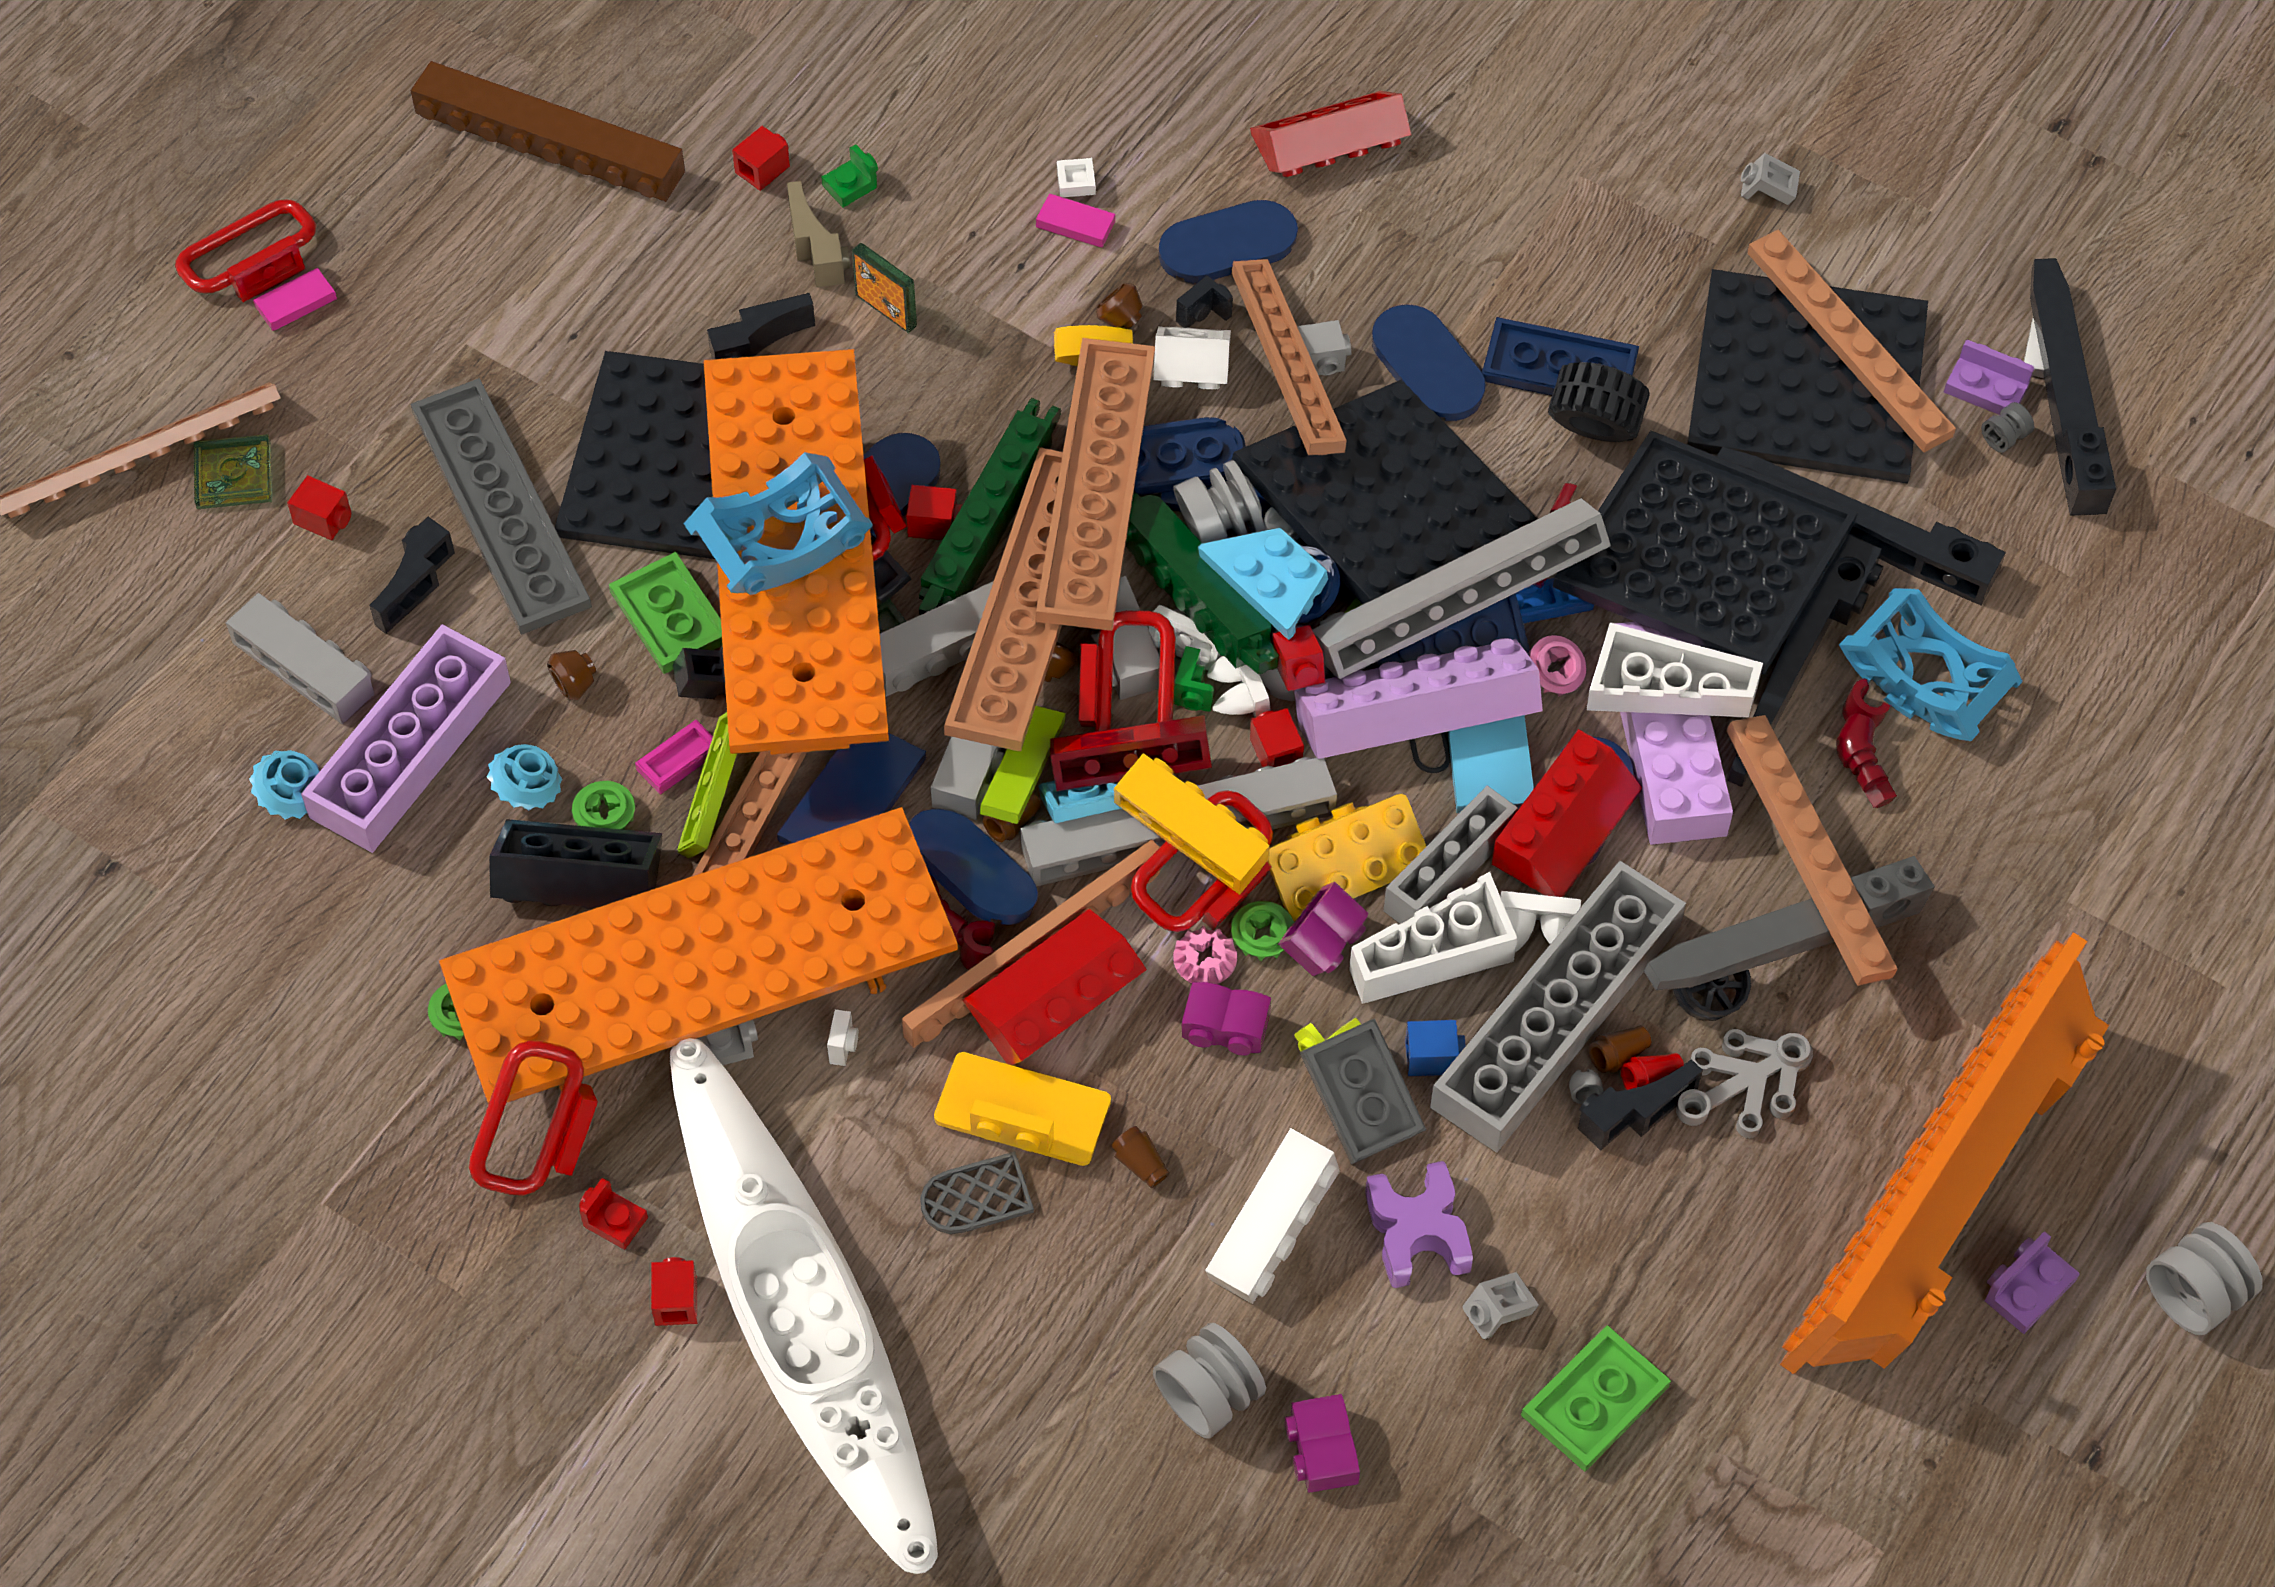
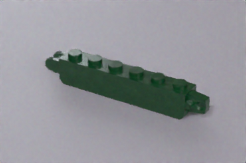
M1031 398L1023 411L1017 410L921 577L919 599L923 601L919 607L920 615L972 591L1020 506L1039 448L1051 449L1052 433L1059 422L1061 408L1052 405L1044 419L1036 417L1040 410V401Z
M1134 491L1126 548L1134 555L1136 562L1141 567L1144 566L1153 576L1158 587L1164 589L1171 596L1177 608L1189 616L1197 630L1207 636L1215 645L1217 652L1221 656H1225L1235 669L1247 665L1260 675L1268 670L1278 668L1279 655L1271 644L1273 625L1200 557L1198 546L1202 543L1160 497L1153 495L1140 497Z

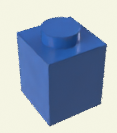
M1456 1020L1407 1022L1405 1048L1408 1076L1443 1075L1466 1047L1465 1036L1457 1035Z

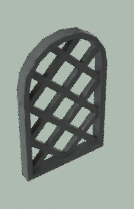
M1015 1151L944 1171L928 1181L920 1197L921 1212L926 1222L937 1231L947 1234L964 1233L1034 1213L1026 1180L1023 1177ZM1007 1161L1002 1170L992 1166ZM1013 1162L1019 1178L1007 1173ZM979 1169L974 1178L964 1174ZM985 1170L999 1175L992 1187L979 1181ZM951 1177L947 1186L939 1183V1181ZM958 1177L971 1183L964 1195L951 1189ZM1003 1178L1016 1184L1010 1195L997 1190ZM976 1186L989 1192L983 1203L970 1198ZM932 1187L943 1191L937 1202L926 1198L928 1191ZM1021 1187L1027 1204L1015 1198ZM948 1194L961 1200L955 1211L942 1206ZM993 1195L1006 1200L1000 1212L987 1206ZM966 1203L979 1208L973 1220L960 1215ZM925 1204L933 1208L930 1214L927 1213ZM1011 1204L1022 1208L1006 1213ZM938 1210L951 1216L946 1226L938 1224L933 1220ZM984 1211L994 1216L979 1221ZM956 1219L966 1224L952 1227Z

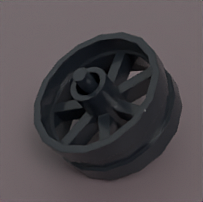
M1749 970L1733 974L1735 981H1729L1728 976L1691 988H1675L1673 993L1679 1005L1690 1016L1702 1021H1716L1739 1010L1747 1001L1751 990V976ZM1723 988L1736 990L1733 1003L1724 993ZM1697 992L1704 997L1702 1005L1692 994ZM1713 995H1715L1724 1008L1723 1011L1710 1010Z

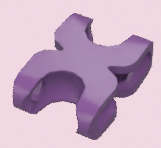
M1443 1161L1427 1164V1173L1424 1181L1426 1190L1417 1197H1403L1395 1193L1387 1176L1384 1174L1367 1176L1365 1189L1367 1204L1373 1226L1379 1232L1386 1233L1383 1242L1382 1259L1389 1281L1394 1288L1410 1285V1276L1413 1269L1411 1258L1421 1251H1434L1443 1256L1450 1272L1454 1275L1471 1273L1473 1260L1471 1245L1464 1222L1458 1216L1451 1215L1455 1199V1189L1448 1168Z

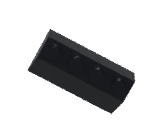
M506 819L489 855L490 898H499L510 903L532 901L542 902L547 906L576 905L592 910L656 889L662 833Z

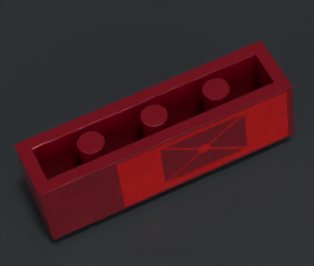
M1205 715L1051 738L1050 756L1056 791L1119 782L1143 753L1152 760L1158 758L1164 761L1173 770V774L1212 768Z

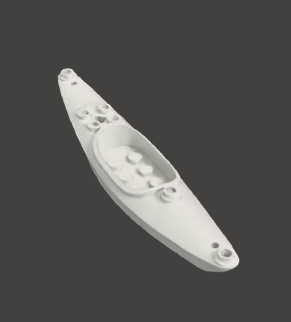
M691 1038L682 1040L676 1046H673L670 1051L673 1090L680 1126L713 1254L734 1314L751 1352L776 1399L805 1446L872 1538L904 1571L914 1574L925 1573L932 1568L938 1557L932 1511L905 1408L885 1348L864 1297L819 1210L785 1155L733 1078L701 1040ZM859 1435L866 1436L865 1438L858 1440L857 1436Z

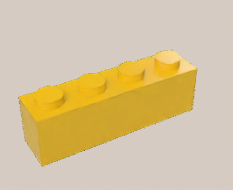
M1143 753L1114 787V803L1240 895L1269 860L1270 845L1267 844V838L1253 827L1247 829L1238 823L1236 816L1224 805L1217 804L1215 806L1205 799L1203 791L1190 781L1184 783L1173 775V770L1164 761L1158 758L1152 760Z

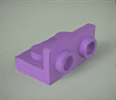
M1966 340L1962 347L1960 358L1945 385L1944 393L2000 415V411L2010 403H2021L2029 387L2034 366L2025 363L2021 359L2013 358L1990 349L1986 345Z
M2045 1231L2035 1241L2030 1237L2027 1238L2014 1254L2017 1260L2009 1268L2002 1264L1987 1281L1991 1288L1985 1302L2023 1334L2071 1287L2080 1274L2047 1246L2051 1236Z

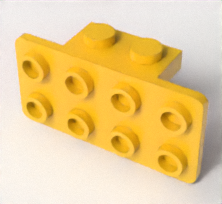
M1396 794L1365 807L1355 808L1353 802L1331 810L1333 817L1325 821L1319 822L1318 817L1297 824L1298 832L1287 836L1288 840L1270 847L1269 860L1267 861L1272 866L1270 872L1284 908L1289 912L1294 922L1323 886L1335 881L1354 899L1391 883L1427 847L1406 795Z
M961 1052L954 1059L934 1113V1120L937 1125L1085 1166L1092 1159L1111 1104V1096L1102 1090Z

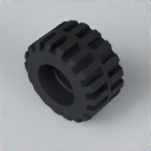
M1569 363L1568 365H1563L1560 369L1548 408V414L1564 428L1587 438L1606 442L1631 441L1638 436L1650 392L1641 381L1619 369L1596 363Z

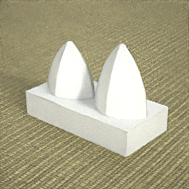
M1159 605L1153 611L1168 618L1174 627L1176 656L1182 658L1185 646L1200 649V664L1205 665L1206 670H1209L1213 663L1221 657L1215 645L1204 633L1202 634L1197 630L1194 622L1184 611L1179 609L1171 610L1162 605ZM1149 626L1152 640L1155 646L1160 648V633L1156 628Z
M1221 656L1213 663L1207 673V677L1219 682L1233 683L1240 681L1241 683L1225 692L1212 707L1213 711L1229 715H1242L1253 712L1255 718L1263 712L1270 711L1269 696L1260 675L1247 665L1235 669L1225 656Z
M1501 891L1500 895L1518 938L1515 952L1528 941L1536 920H1540L1544 937L1551 944L1581 907V899Z

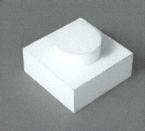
M1092 158L1057 161L1060 197L1096 195Z
M834 1011L827 1043L830 1064L846 1066L848 1052H855L859 1030L852 1025L850 1011Z

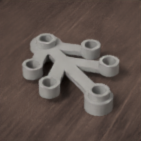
M1739 1029L1729 1030L1723 1039V1051L1731 1057L1714 1054L1707 1048H1697L1692 1052L1690 1060L1692 1059L1703 1069L1702 1076L1708 1075L1711 1071L1735 1076L1706 1093L1697 1089L1683 1092L1679 1097L1676 1107L1678 1118L1689 1126L1700 1125L1707 1120L1711 1109L1748 1089L1744 1111L1739 1115L1736 1124L1738 1133L1745 1138H1754L1761 1131L1763 1120L1760 1112L1766 1079L1781 1070L1778 1092L1773 1095L1769 1109L1774 1117L1787 1119L1792 1116L1796 1106L1793 1094L1797 1072L1808 1068L1813 1058V1049L1810 1043L1800 1034L1788 1033L1773 1041L1746 1035ZM1731 1039H1736L1740 1041L1742 1045L1739 1047H1734L1731 1044H1729L1728 1041ZM1745 1051L1767 1056L1766 1059L1759 1063L1732 1057H1739ZM1788 1051H1792L1796 1053L1799 1058H1791L1787 1056L1785 1053ZM1704 1058L1709 1064L1705 1066L1699 1065L1695 1059ZM1784 1101L1789 1105V1108L1781 1109L1776 1105V1102ZM1695 1108L1699 1114H1689L1685 1109ZM1751 1120L1756 1124V1127L1748 1128L1743 1124V1121Z

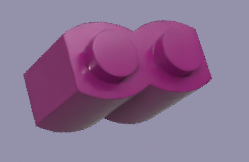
M1334 881L1323 886L1314 895L1301 915L1286 931L1278 945L1312 976L1323 972L1329 974L1342 962L1344 956L1341 952L1346 943L1353 944L1364 933L1366 927L1363 923L1369 913Z
M1192 982L1181 1024L1182 1038L1187 1039L1192 1045L1201 1048H1207L1211 1045H1222L1228 1048L1230 1052L1242 1056L1249 1055L1250 1053H1261L1271 1014V997L1249 990H1231L1227 987L1208 982Z
M1342 1394L1291 1402V1416L1284 1417L1288 1441H1296L1299 1455L1293 1456L1297 1481H1305L1308 1493L1359 1484V1464Z

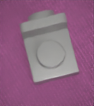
M1764 153L1754 163L1751 162L1744 168L1741 175V182H1743L1741 197L1748 200L1759 190L1789 205L1797 195L1800 171Z
M750 1020L698 1039L711 1050L722 1065H727L754 1057L752 1042L758 1040L754 1020Z
M1517 1272L1479 1283L1464 1303L1463 1310L1483 1339H1487L1494 1335L1501 1324L1532 1315L1539 1304Z

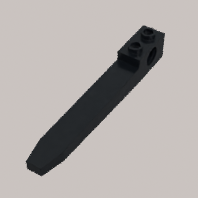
M2056 258L2034 259L2031 271L2030 302L2044 368V381L2070 516L2107 514L2116 491V484L2104 427H2098L2070 288Z
M1722 447L1717 456L1858 512L1856 523L1849 535L1881 548L1880 560L1982 606L2000 572L2006 554L2005 551L1996 548L1991 543L1982 542L1968 536L1954 527L1936 522L1931 532H1928L1759 457Z
M1847 536L1791 629L1753 717L1766 715L1772 729H1775L1832 620L1847 626L1853 613L1861 614L1869 596L1865 590L1868 585L1875 587L1884 567L1878 564L1882 551L1881 548L1853 536ZM1737 753L1728 781L1742 787L1749 774Z

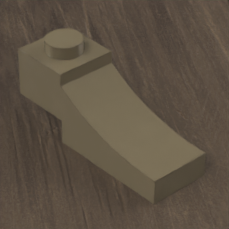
M801 181L787 182L797 261L812 259L816 287L845 284L844 269L850 268L848 247H840L838 233L831 234L817 220L806 201Z

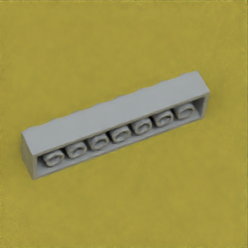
M1619 861L1433 1085L1430 1108L1497 1153L1642 975L1648 962L1660 953L1681 927L1686 903L1622 861Z

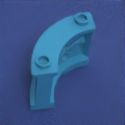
M804 452L787 469L766 482L769 489L752 497L747 491L727 497H707L685 521L684 525L690 534L698 535L702 538L730 580L727 587L731 593H748L753 595L760 591L792 582L817 570L842 554L845 550L858 546L864 540V534L873 524L869 518L864 516L834 472L836 467L829 457ZM823 481L830 493L820 499L818 485ZM795 502H798L796 510L787 509ZM838 503L846 516L832 529H829L827 526L837 521V513L834 511H827L821 515L820 513ZM774 516L787 523H797L804 520L806 522L801 538L793 550H782L758 543L764 532V520ZM753 525L754 529L747 533V527ZM743 550L742 559L738 555L737 551Z
M1893 588L1889 593V598L1853 636L1847 635L1839 644L1844 655L1860 677L1866 678L1868 682L1872 679L1887 694L1884 701L1909 719L1917 715L1931 723L1930 730L1959 740L1972 741L1980 732L1977 727L1980 721L2011 687L2017 688L2022 683L2015 663L2008 653L1985 648L1959 634L1934 611L1919 589ZM1898 611L1902 615L1898 624L1899 636L1891 623L1892 617ZM1883 628L1886 638L1877 640L1875 636ZM1908 652L1942 656L1950 672L1952 683L1935 681L1920 685L1912 679L1913 663ZM1898 660H1900L1903 670L1897 666ZM1989 681V683L1984 688H1978L1985 685L1986 682ZM1968 699H1973L1967 706L1966 704Z

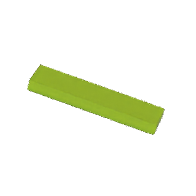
M1040 706L1035 707L1022 750H1006L981 803V815L1018 824L1050 756V739L1059 736L1065 723L1066 713Z
M727 712L719 716L677 848V853L687 858H691L708 848L737 754H730Z

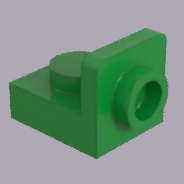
M857 144L849 148L850 160L821 177L822 186L842 208L877 188L876 172L878 171V165L873 156L868 152L864 153Z
M1185 646L1174 683V704L1191 711L1203 710L1210 712L1213 705L1214 687L1203 683L1206 666L1200 664V649Z

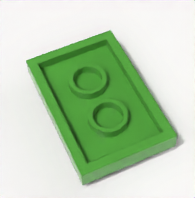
M676 552L609 584L611 595L663 674L674 670L673 664L682 648L714 650L723 645L720 617Z
M1607 1325L1522 1409L1521 1416L1579 1468L1586 1472L1669 1388L1671 1380Z

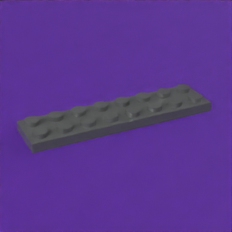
M480 378L411 403L412 413L520 634H525L592 608L590 597Z

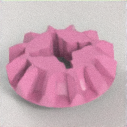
M1557 635L1546 636L1540 639L1528 652L1530 658L1539 669L1540 685L1544 688V693L1553 692L1559 697L1566 693H1572L1584 681L1586 675L1585 658L1578 646L1571 640ZM1563 659L1566 661L1562 664L1563 667L1559 669V672L1554 671L1552 673L1547 671L1548 666L1552 662H1560Z
M1203 925L1199 930L1193 932L1187 930L1184 937L1180 941H1176L1173 961L1177 972L1190 983L1208 982L1219 984L1233 973L1237 964V951L1232 938H1227L1223 935L1220 928L1216 931L1207 930ZM1212 946V957L1214 959L1207 957L1198 966L1199 953L1197 951L1203 952L1206 948Z

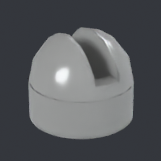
M1587 1069V1072L1577 1070L1569 1081L1571 1097L1573 1101L1579 1104H1583L1594 1093L1600 1095L1604 1092L1599 1075L1591 1069Z

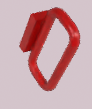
M288 199L277 200L188 246L178 255L175 269L181 279L195 292L203 294L215 293L233 285L238 298L245 302L306 269L299 248L312 240L316 233V223L308 211L296 201ZM280 214L292 215L302 226L301 230L296 234L279 240L227 268V271L211 279H201L190 267L191 262Z
M873 456L864 459L869 519L873 524L872 528L876 535V540L872 544L874 562L883 556L891 541L890 529L895 534L906 528L907 525L885 475Z
M1133 610L1115 612L1113 630L1100 629L1098 646L1097 644H1081L1079 722L1081 727H1095V732L1111 729L1114 635L1121 626H1151L1160 633L1157 722L1173 720L1176 637L1171 622L1162 614L1152 611Z
M1227 790L1217 792L1207 799L1215 806L1222 804L1235 808L1267 838V844L1271 845L1273 837L1271 823L1265 814L1248 798L1238 792ZM1166 841L1137 870L1132 878L1131 892L1133 900L1138 907L1165 930L1173 932L1188 930L1203 917L1202 921L1214 931L1268 875L1272 866L1266 862L1240 895L1217 879L1184 914L1172 916L1149 896L1146 889L1149 880L1179 851Z
M528 1040L517 1044L508 1052L503 1061L470 1156L469 1171L472 1179L480 1187L504 1194L524 1196L537 1191L544 1185L552 1166H554L556 1173L572 1176L598 1104L591 1085L582 1083L584 1074L583 1063L573 1050L544 1041ZM529 1057L560 1062L567 1067V1076L531 1175L524 1179H514L488 1172L485 1166L520 1064Z

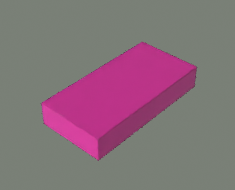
M1050 193L1036 218L1037 228L1103 248L1115 224L1114 213Z
M316 268L254 299V304L271 330L275 331L336 300L337 297L332 286L321 271Z
M694 720L635 762L636 770L661 795L705 763L713 736L697 720Z

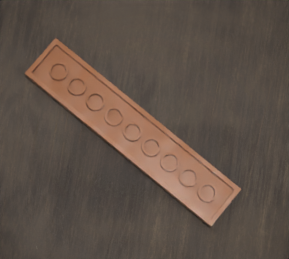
M1082 338L1035 622L1113 630L1155 358V346Z
M1039 448L945 722L944 735L1016 751L1022 750L1062 627L1059 624L1035 622L1063 452Z

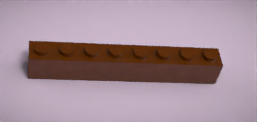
M430 61L410 90L415 113L427 120H435L447 124L458 131H466L481 136L489 142H498L512 147L518 152L529 153L543 158L549 163L560 164L574 169L583 175H591L608 181L614 186H622L634 190L648 198L653 197L666 202L685 173L682 148Z

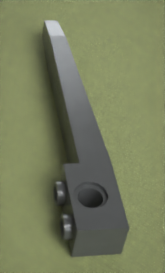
M1915 856L1851 877L1876 928L1919 914L1935 888ZM1811 898L1680 943L1649 961L1644 972L1655 990L1694 987L1828 945L1835 941Z

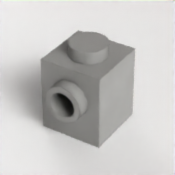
M1339 320L1297 326L1318 375H1331L1336 372L1345 371L1346 356L1351 355V343L1349 335L1342 334Z

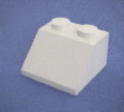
M1158 326L1155 340L1153 380H1161V386L1183 387V382H1198V388L1220 389V384H1227L1231 330Z

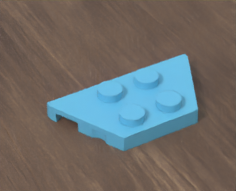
M1281 528L1203 543L1198 546L1200 557L1288 640L1296 633L1295 625L1301 615H1307L1313 605L1314 597L1321 593L1328 581L1327 570Z

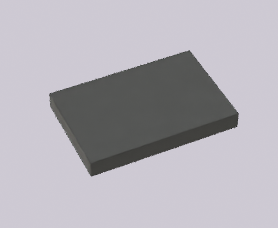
M1375 1018L1300 1052L1351 1165L1427 1130Z

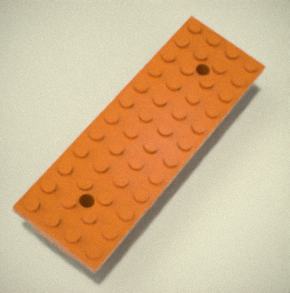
M854 349L704 360L713 497H727L746 491L751 497L769 489L766 485L767 481L783 472L806 452L829 457L836 467L834 472L864 516L869 518ZM822 481L818 485L820 499L830 493ZM795 502L787 509L796 510L798 502ZM838 503L820 513V515L827 511L837 513V521L830 523L827 526L829 529H832L846 516ZM772 516L764 520V532L758 543L776 549L793 550L801 538L806 520L797 523H787ZM753 525L747 527V533L754 529ZM870 529L864 534V540L858 546L845 550L842 554L817 570L792 582L763 590L753 595L748 593H731L727 587L730 580L717 562L730 754L770 751L771 755L824 751L850 748L849 744L889 741ZM743 550L737 551L741 559Z
M900 807L441 959L439 963L486 1101L489 1104L503 1061L508 1052L519 1043L528 1040L544 1041L573 1050L582 1060L584 1067L583 1077L676 1046L682 1040L688 1038L697 1039L867 981L871 994H877V986L881 993L886 989L882 975L958 950V943L904 810ZM526 1058L519 1066L507 1103L558 1085L560 1090H562L567 1076V1067L560 1062L543 1058Z
M2074 932L2063 944L2056 940L2044 957L2041 956L2030 973L2027 972L2016 988L2013 987L2000 1005L2002 1008L1997 1018L1994 1017L1982 1033L1981 1037L1984 1039L1978 1047H1975L1970 1052L1962 1065L1964 1070L1959 1077L1954 1078L1942 1097L1945 1100L1939 1108L1936 1107L1923 1126L1925 1131L1920 1138L1917 1137L1905 1153L1903 1158L1906 1161L1900 1169L1897 1168L1884 1186L1886 1192L1880 1201L1877 1200L1864 1218L1866 1221L1860 1232L1857 1231L1846 1245L1844 1249L1846 1255L1840 1263H1836L1823 1282L1826 1286L1820 1295H1816L1804 1311L1803 1316L1805 1319L1799 1327L1794 1328L1784 1342L1782 1348L1788 1352L1780 1365L1789 1372L1795 1374L1806 1362L1813 1367L1866 1359L1872 1360L1885 1369L1912 1344L1928 1317L1933 1316L1938 1311V1308L1943 1305V1302L1946 1300L1944 1291L1953 1277L1938 1268L2035 1112L2042 1116L2072 1087L2086 1063L2092 1061L2105 1044L2103 1035L2110 1025L2095 1016L2080 962L2076 960L2088 941Z

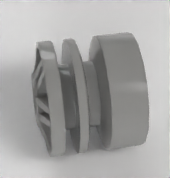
M1234 460L1223 464L1227 481L1224 480L1217 468L1209 470L1212 488L1208 490L1196 476L1173 486L1189 530L1202 544L1227 539L1226 531L1232 529L1236 537L1247 535L1244 522L1247 523L1252 533L1265 531L1261 515V505L1255 490Z
M2213 1222L2200 1224L2191 1234L2184 1236L2178 1243V1246L2167 1249L2151 1261L2146 1268L2147 1282L2151 1293L2160 1307L2175 1323L2195 1335H2206L2226 1320L2231 1311L2239 1310L2247 1301L2252 1300L2262 1290L2263 1278L2258 1264L2250 1251L2234 1234Z
M1208 1323L1200 1330L1199 1336H1192L1187 1340L1186 1347L1189 1354L1181 1350H1175L1153 1368L1156 1385L1164 1399L1178 1417L1191 1430L1203 1438L1213 1437L1232 1421L1233 1414L1230 1407L1238 1411H1244L1249 1407L1250 1400H1258L1266 1391L1264 1378L1252 1357L1233 1335L1216 1323Z

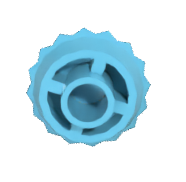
M523 744L506 748L503 752L495 754L494 760L488 764L490 771L487 778L491 781V790L498 793L501 801H508L514 808L522 806L528 811L534 807L543 809L547 803L554 802L556 794L561 792L560 783L562 778L558 773V767L551 756L537 746Z
M292 750L274 751L271 755L262 756L261 761L253 766L254 773L249 778L253 785L251 793L257 797L258 806L267 808L270 815L279 814L284 819L292 816L301 819L307 813L301 793L320 772L318 765L306 755Z

